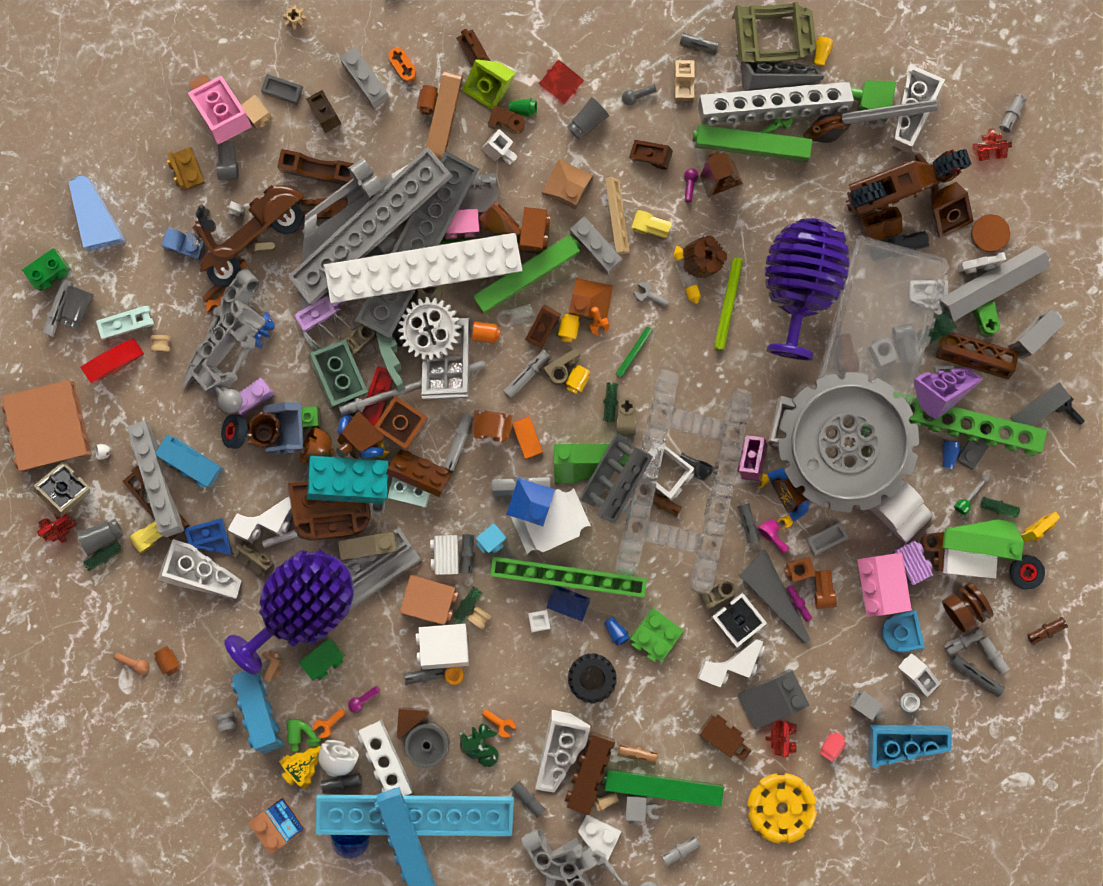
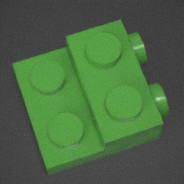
M652 607L631 635L630 639L633 641L631 645L639 651L642 648L648 652L646 656L655 663L657 660L662 662L683 633V630Z

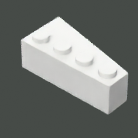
M910 65L901 105L937 99L945 79ZM930 112L899 116L893 146L910 153Z

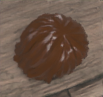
M259 412L257 416L255 415L252 420L248 421V444L262 448L270 447L271 444H274L281 433L279 420L270 412Z

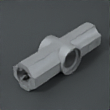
M512 477L513 479L492 480L493 496L496 497L513 495L518 478L550 488V477Z

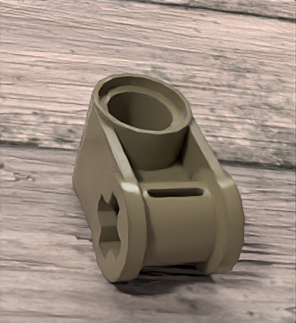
M360 325L341 341L346 339L354 357L377 338L375 331L372 330L370 337H364L363 332L368 327Z
M623 398L618 404L616 433L636 434V405L631 398ZM625 401L632 405L628 412H625V408L621 407V405L625 404Z
M722 580L697 593L701 595L706 605L704 608L707 610L732 597L735 594L736 588L733 582ZM730 584L732 587L731 592L723 594L721 591L722 585Z

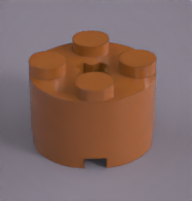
M480 410L474 411L472 425L474 438L485 439L489 436L493 437V441L504 442L506 438H510L513 415H508V418H506L505 413L484 411L479 414Z

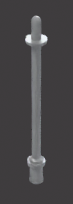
M479 361L470 364L469 378L471 377L470 372L484 368L486 363ZM462 367L449 372H462ZM447 376V380L458 376ZM430 377L429 386L442 382L444 377ZM422 380L406 385L405 389L399 393L397 389L366 399L354 398V401L338 405L341 415L343 417L357 411L363 412L366 406L421 389Z

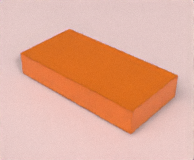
M530 416L513 422L512 425L525 459L543 453Z

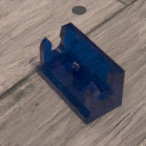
M555 585L546 608L582 622L591 598Z

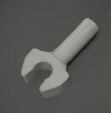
M638 283L639 287L645 289L644 294L634 291V296L638 301L642 302L644 299H650L663 307L667 306L669 301L651 292V285L649 283Z

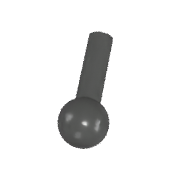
M654 84L635 92L627 90L622 94V101L626 105H633L636 99L657 92L656 86Z

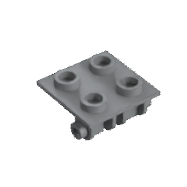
M496 173L476 175L460 205V210L478 209V212H484L495 201L498 202Z

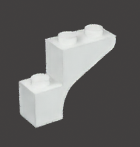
M289 497L257 517H245L237 513L228 531L250 544H253L254 540L256 541L259 538L261 528L282 537L283 533L288 531L290 527L289 522L292 519Z
M753 639L725 662L713 663L704 660L697 678L720 688L722 684L725 685L729 676L726 673L727 670L750 678V675H754L758 664H755L757 657H761L764 651L763 641Z

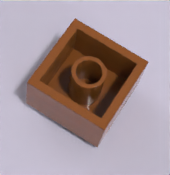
M524 207L519 244L520 252L540 254L543 252V249H547L548 235L545 234V231H549L551 216L547 215L546 209Z
M394 396L374 427L408 451L428 421V417Z

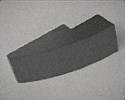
M1059 382L1013 414L1010 419L1013 422L1034 426L1067 402L1071 396Z

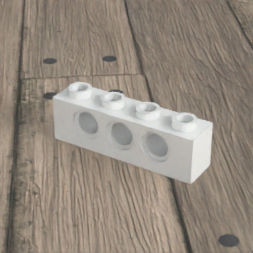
M382 719L360 729L358 739L361 745H365L368 751L366 757L369 763H373L376 769L373 772L377 781H381L384 787L381 789L382 792L400 787L403 796L411 794L413 788ZM379 739L381 741V748H374L371 744L372 740ZM380 757H387L389 765L382 766L379 762ZM388 775H395L397 783L390 784L387 780Z

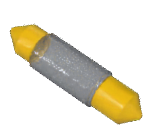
M676 246L673 257L683 289H685L688 300L697 304L701 297L697 285L698 282L695 276L688 275V272H685V269H683V263L685 262L683 260V249Z

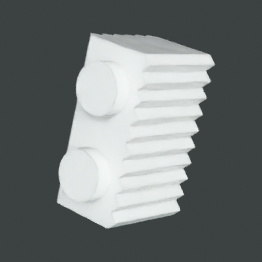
M458 535L434 536V540H430V549L434 551V559H431V571H435V574H459Z

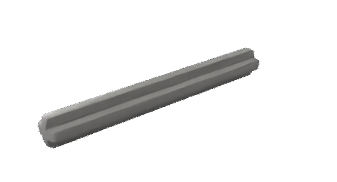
M935 99L843 113L842 122L846 125L933 112L938 110V101Z

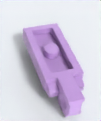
M325 296L294 316L303 332L317 326L318 323L329 319L333 314H337V312L341 311L339 307L347 303V301L331 304L330 296Z

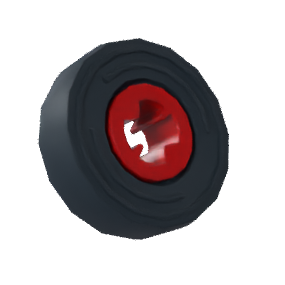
M231 414L225 418L221 429L223 444L227 448L237 449L243 446L248 429L247 422L243 416Z
M1024 555L1021 561L1012 562L1009 569L1010 578L1018 588L1025 590L1034 589L1043 582L1045 567L1036 557ZM1026 567L1031 569L1028 578L1027 575H1023Z

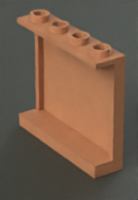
M66 380L2 396L1 408L7 418L5 426L7 431H10L11 439L9 443L15 453V467L19 471L27 472L29 469L92 455L74 381Z

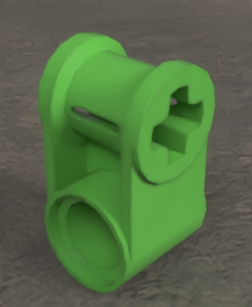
M994 300L973 310L981 335L989 337L999 330L1000 322Z

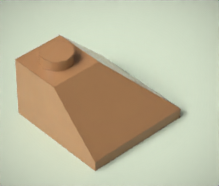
M559 159L542 193L576 210L593 175Z

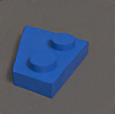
M223 518L184 528L188 544L195 548L228 555L233 553Z

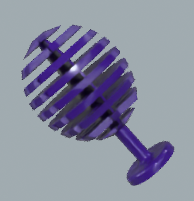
M816 218L800 219L795 221L796 223L787 225L775 237L773 241L775 244L771 245L768 251L771 255L766 257V265L769 266L765 267V276L769 277V279H766L765 283L766 288L772 291L769 292L771 302L784 304L777 307L788 314H792L786 344L771 343L767 346L766 351L777 356L796 360H813L812 351L797 346L803 317L819 314L813 311H823L830 308L834 304L831 301H836L840 297L841 292L839 291L843 290L846 285V281L843 280L847 279L849 271L846 269L850 266V259L847 258L849 248L845 244L846 237L844 233L832 230L836 229V227Z
M321 549L308 554V551L302 550L286 560L284 564L278 566L266 580L260 594L261 608L259 614L262 616L265 628L249 642L238 635H230L224 641L225 648L235 663L246 672L255 675L262 669V661L256 651L272 636L279 640L281 638L287 640L294 647L298 642H306V640V645L316 644L318 639L324 638L335 629L348 615L354 595V583L351 574L341 560L334 555L326 554Z

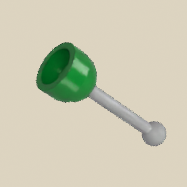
M987 475L981 477L980 483L967 499H960L954 505L956 511L964 516L969 513L971 499L982 485L989 481Z

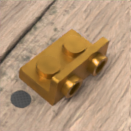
M192 147L176 153L167 152L169 156L167 163L171 170L174 169L176 176H173L177 187L187 191L205 184Z

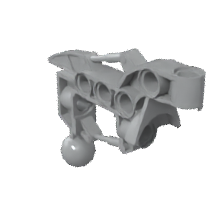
M248 269L241 270L236 275L229 287L226 288L220 306L213 310L215 316L209 327L208 334L204 342L197 345L182 384V388L187 389L192 381L196 379L205 391L219 396L218 405L225 413H236L241 409L243 403L241 394L235 389L228 388L233 386L232 383L237 380L238 377L235 373L240 364L243 363L249 350L252 351L255 347L256 339L254 335L266 323L258 313L247 305L255 292L260 288V281ZM240 341V345L244 349L237 359L238 362L232 372L223 374L217 366L236 342Z
M541 829L522 837V843L534 865L546 876V886H557L555 884L557 880H564L567 886H576L574 882L577 881L581 882L584 886H592L585 871L596 864L598 866L603 864L621 886H629L627 881H622L604 853L599 850L592 851L590 846L582 848L577 837L554 851L551 850ZM545 855L548 860L542 861L539 856ZM571 864L574 869L568 870L565 865ZM648 881V882L642 883L640 886H658V885H657L656 883H653V882Z

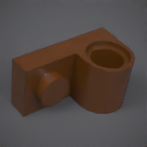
M634 140L629 158L635 161L650 163L656 168L667 170L673 150L668 145Z
M544 304L525 340L542 349L551 331L557 324L561 313Z
M944 532L924 534L920 539V544L925 551H935V556L932 557V565L935 567V571H943ZM929 537H932L935 541L932 548L927 545Z

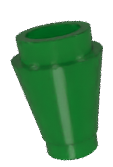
M528 98L510 101L509 111L532 117V115L537 114V100Z

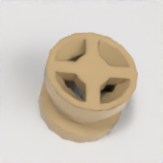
M151 335L153 345L150 351L170 352L168 342L171 340V336Z
M475 606L474 613L469 615L467 619L479 628L484 629L485 622L490 620L492 616Z

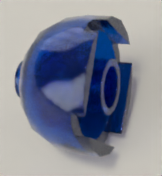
M331 835L330 840L332 848L338 856L353 859L361 856L366 851L370 835Z

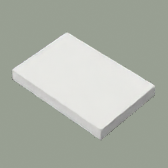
M945 549L943 573L996 578L997 558Z

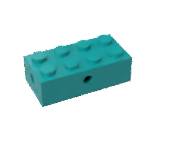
M310 456L306 500L384 504L387 499L388 475L386 472L388 461Z

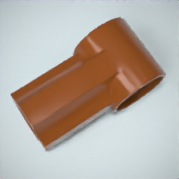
M831 570L815 571L816 592L814 598L816 609L837 607Z

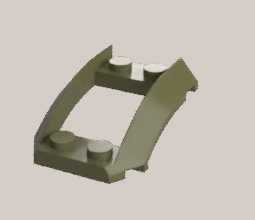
M798 2L768 6H735L732 19H735L738 44V54L736 57L741 62H778L802 59L816 49L813 12L807 7H801L798 5ZM792 16L796 49L759 52L756 20Z

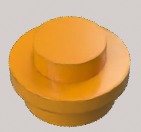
M450 667L446 669L444 677L449 684L457 685L463 680L464 673L460 667Z

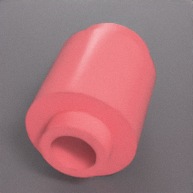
M837 732L834 735L830 733L821 746L820 754L833 762L845 748L847 743L844 740L846 738Z

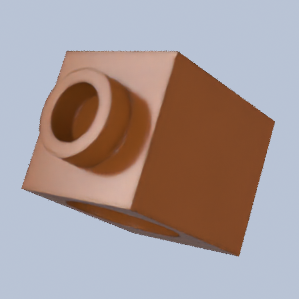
M810 557L785 563L787 568H784L786 578L790 579L791 582L816 576ZM798 564L803 567V573L799 576L794 572V568Z

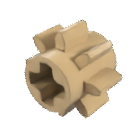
M296 5L290 9L287 7V13L282 15L287 20L285 25L287 27L291 25L294 30H296V27L303 28V21H307L306 16L303 15L305 13L304 9L298 10Z

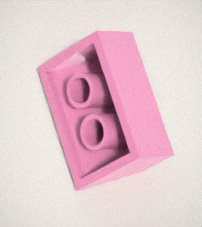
M902 553L857 559L867 617L912 610Z

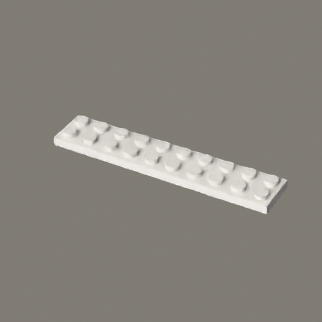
M515 233L324 265L331 304L522 272Z

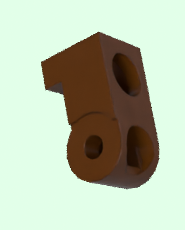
M494 106L488 121V127L496 129V126L499 125L509 129L513 134H520L524 130L525 120L519 114Z

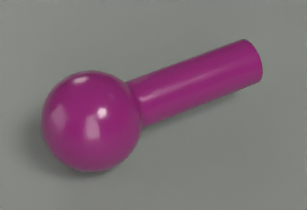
M689 168L684 173V179L687 182L685 192L686 203L692 202L694 183L699 178V173L694 168Z
M373 687L359 698H351L348 702L349 710L354 713L360 712L364 703L380 693L379 687Z

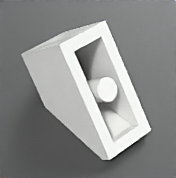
M912 653L898 667L926 697L941 684L931 670Z

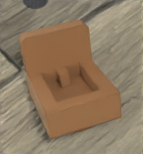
M269 650V652L265 651L261 656L271 660V663L263 679L271 682L274 678L277 679L282 670L279 667L283 659L279 658L280 654Z

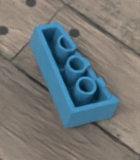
M243 671L233 675L234 682H231L234 693H237L239 698L237 700L238 708L240 711H243L244 718L242 722L244 728L249 731L250 737H248L250 747L263 754L284 747V740H279L277 735L278 731H280L278 723L275 722L274 718H271L273 714L272 706L264 698L267 696V692L260 673L258 672L253 675Z
M869 724L868 763L872 768L885 764H894L902 760H912L924 755L929 756L951 751L952 731L948 726Z

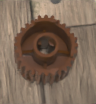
M713 236L701 237L683 248V260L685 261L683 269H685V272H688V275L696 276V278H706L723 268L722 265L727 260V253L722 250L723 247H720L721 244H718V241Z

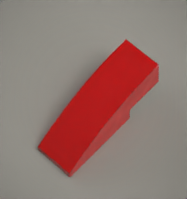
M132 338L95 357L80 368L89 382L95 385L108 375L115 374L144 355V352L135 338Z

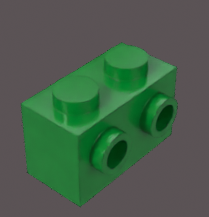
M54 248L22 269L33 287L39 291L49 289L54 281L65 278L68 272L72 270L60 252Z
M329 638L298 663L312 681L316 678L320 681L328 675L327 670L333 666L335 669L344 662L342 658L346 655L334 639Z

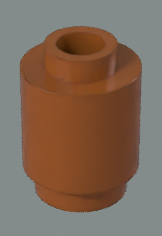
M423 85V88L420 89L417 109L420 110V113L430 115L431 112H434L438 97V89L436 87Z
M168 646L154 653L156 657L154 659L163 675L167 673L170 676L179 671L177 667L180 664L174 652Z

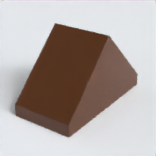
M400 707L396 737L398 739L403 737L424 719L430 711L428 709Z

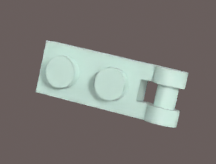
M149 306L139 307L97 320L101 339L105 340L154 325L153 319L149 315ZM142 315L143 320L138 322L136 316Z

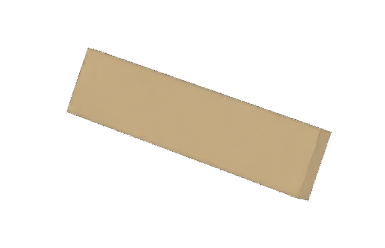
M607 177L605 181L616 252L623 255L629 254L630 249L619 179L614 177Z

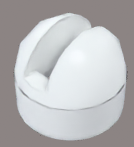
M105 444L96 445L97 460L106 459L110 456L109 446Z

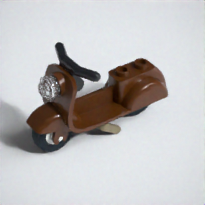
M283 185L269 186L263 192L265 195L261 199L257 197L249 204L250 208L248 210L254 217L220 245L214 241L211 235L216 230V224L207 218L210 211L204 205H200L195 213L198 218L195 221L196 224L190 232H186L188 234L186 239L193 247L195 245L200 247V243L204 241L209 249L202 258L200 272L207 271V276L215 285L226 287L232 283L236 275L241 271V264L236 257L246 248L253 255L255 252L276 250V245L273 242L261 243L257 239L271 227L283 234H290L298 230L303 221L302 210L298 204L305 198L301 192Z

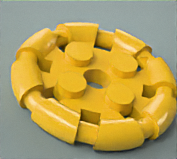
M775 773L764 777L759 781L760 783L756 788L753 787L747 802V806H749L748 819L753 829L762 834L761 837L765 840L780 844V842L793 843L805 836L804 833L808 829L811 830L817 816V811L815 810L816 798L809 785L806 786L801 778L788 773H784V775H777ZM784 783V789H777V784ZM796 788L801 791L798 795L793 792ZM765 789L769 790L770 792L765 797L761 794ZM779 803L787 805V810L784 813L777 812L776 808ZM801 804H807V810L802 811ZM763 805V812H757V806ZM800 819L803 824L797 828L794 824ZM766 820L771 824L768 828L763 826ZM779 828L786 829V834H780Z

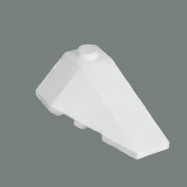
M174 539L170 544L158 580L172 585L232 599L237 598L242 581L225 568L214 563L211 558L200 553L194 546Z
M551 711L535 789L553 793L556 791L566 776V772L574 764L580 751L586 746L590 725L571 713Z

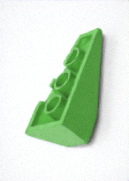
M554 444L555 484H574L590 478L609 444ZM624 454L619 464L625 466L629 457Z
M995 519L945 529L943 548L1002 560H1022L1024 541L1014 522Z

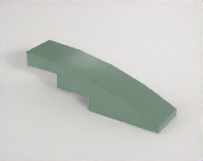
M376 332L382 359L399 393L405 389V386L397 373L402 370L401 364L394 354L399 351L397 343L392 336L389 339Z

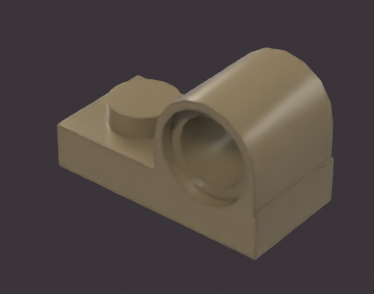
M573 349L544 367L545 373L554 384L562 385L566 382L568 371L565 365L568 364L570 367L579 361L580 353L578 349ZM555 371H562L565 375L564 378L561 380L555 379L553 376Z

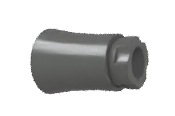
M591 97L582 110L571 120L572 122L567 128L580 140L600 122L608 118L609 114Z
M68 286L60 324L78 329L94 294Z
M116 519L77 531L80 543L88 556L123 536L121 527Z

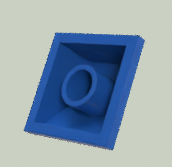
M518 478L506 515L544 526L555 489Z

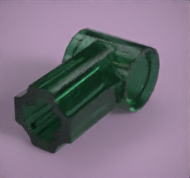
M943 312L932 323L918 331L916 336L921 345L926 347L940 337H946L951 334L957 326L947 312Z

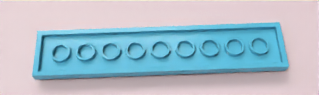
M317 795L316 835H389V833L384 831L381 823L383 817L381 813H377L375 808L377 795ZM403 796L417 835L512 836L513 797Z

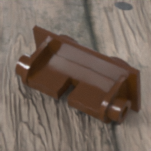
M473 29L461 31L462 35L456 39L471 66L473 67L475 60L490 61Z

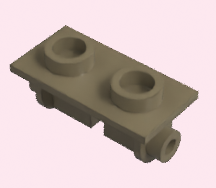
M245 541L238 544L233 552L235 558L244 565L251 561L252 563L249 568L258 576L262 575L264 577L268 569L274 565L266 555L261 554L252 544Z

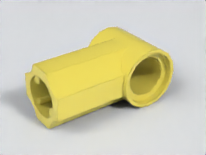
M637 210L631 229L641 234L649 233L667 239L671 222L655 218L648 212Z
M154 521L146 528L132 534L129 539L138 553L141 554L153 547L154 542L163 537V535L159 533L156 521Z

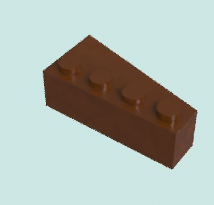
M717 151L708 156L709 158L706 160L700 175L708 197L743 184L734 161L726 152L719 153Z
M592 731L591 735H588L585 753L580 754L577 762L580 765L578 772L574 771L571 783L574 784L571 791H567L564 800L567 802V808L586 815L590 814L598 792L597 787L600 785L604 775V767L608 765L610 759V750L615 746L613 738Z

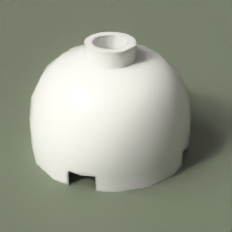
M326 740L324 744L322 743L319 751V764L329 776L346 775L353 770L359 757L358 751L350 746V749L344 747V742Z

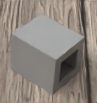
M862 690L858 692L850 704L852 708L872 721L874 718L877 719L883 710L881 709L882 703Z

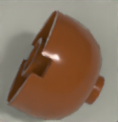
M315 426L309 431L303 443L304 454L300 452L299 462L308 465L310 456L332 457L334 449L331 448L332 440L327 432Z

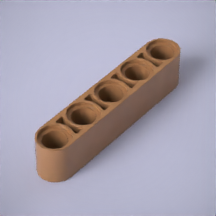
M444 71L426 145V148L429 147L439 160L444 152L447 151L463 75Z

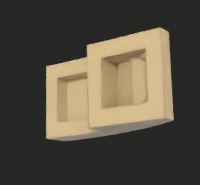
M675 60V101H694V60Z

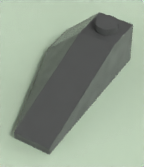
M783 61L776 63L741 62L742 87L745 91L802 86L823 80L824 78L819 68L815 66L797 63L789 66L784 64Z

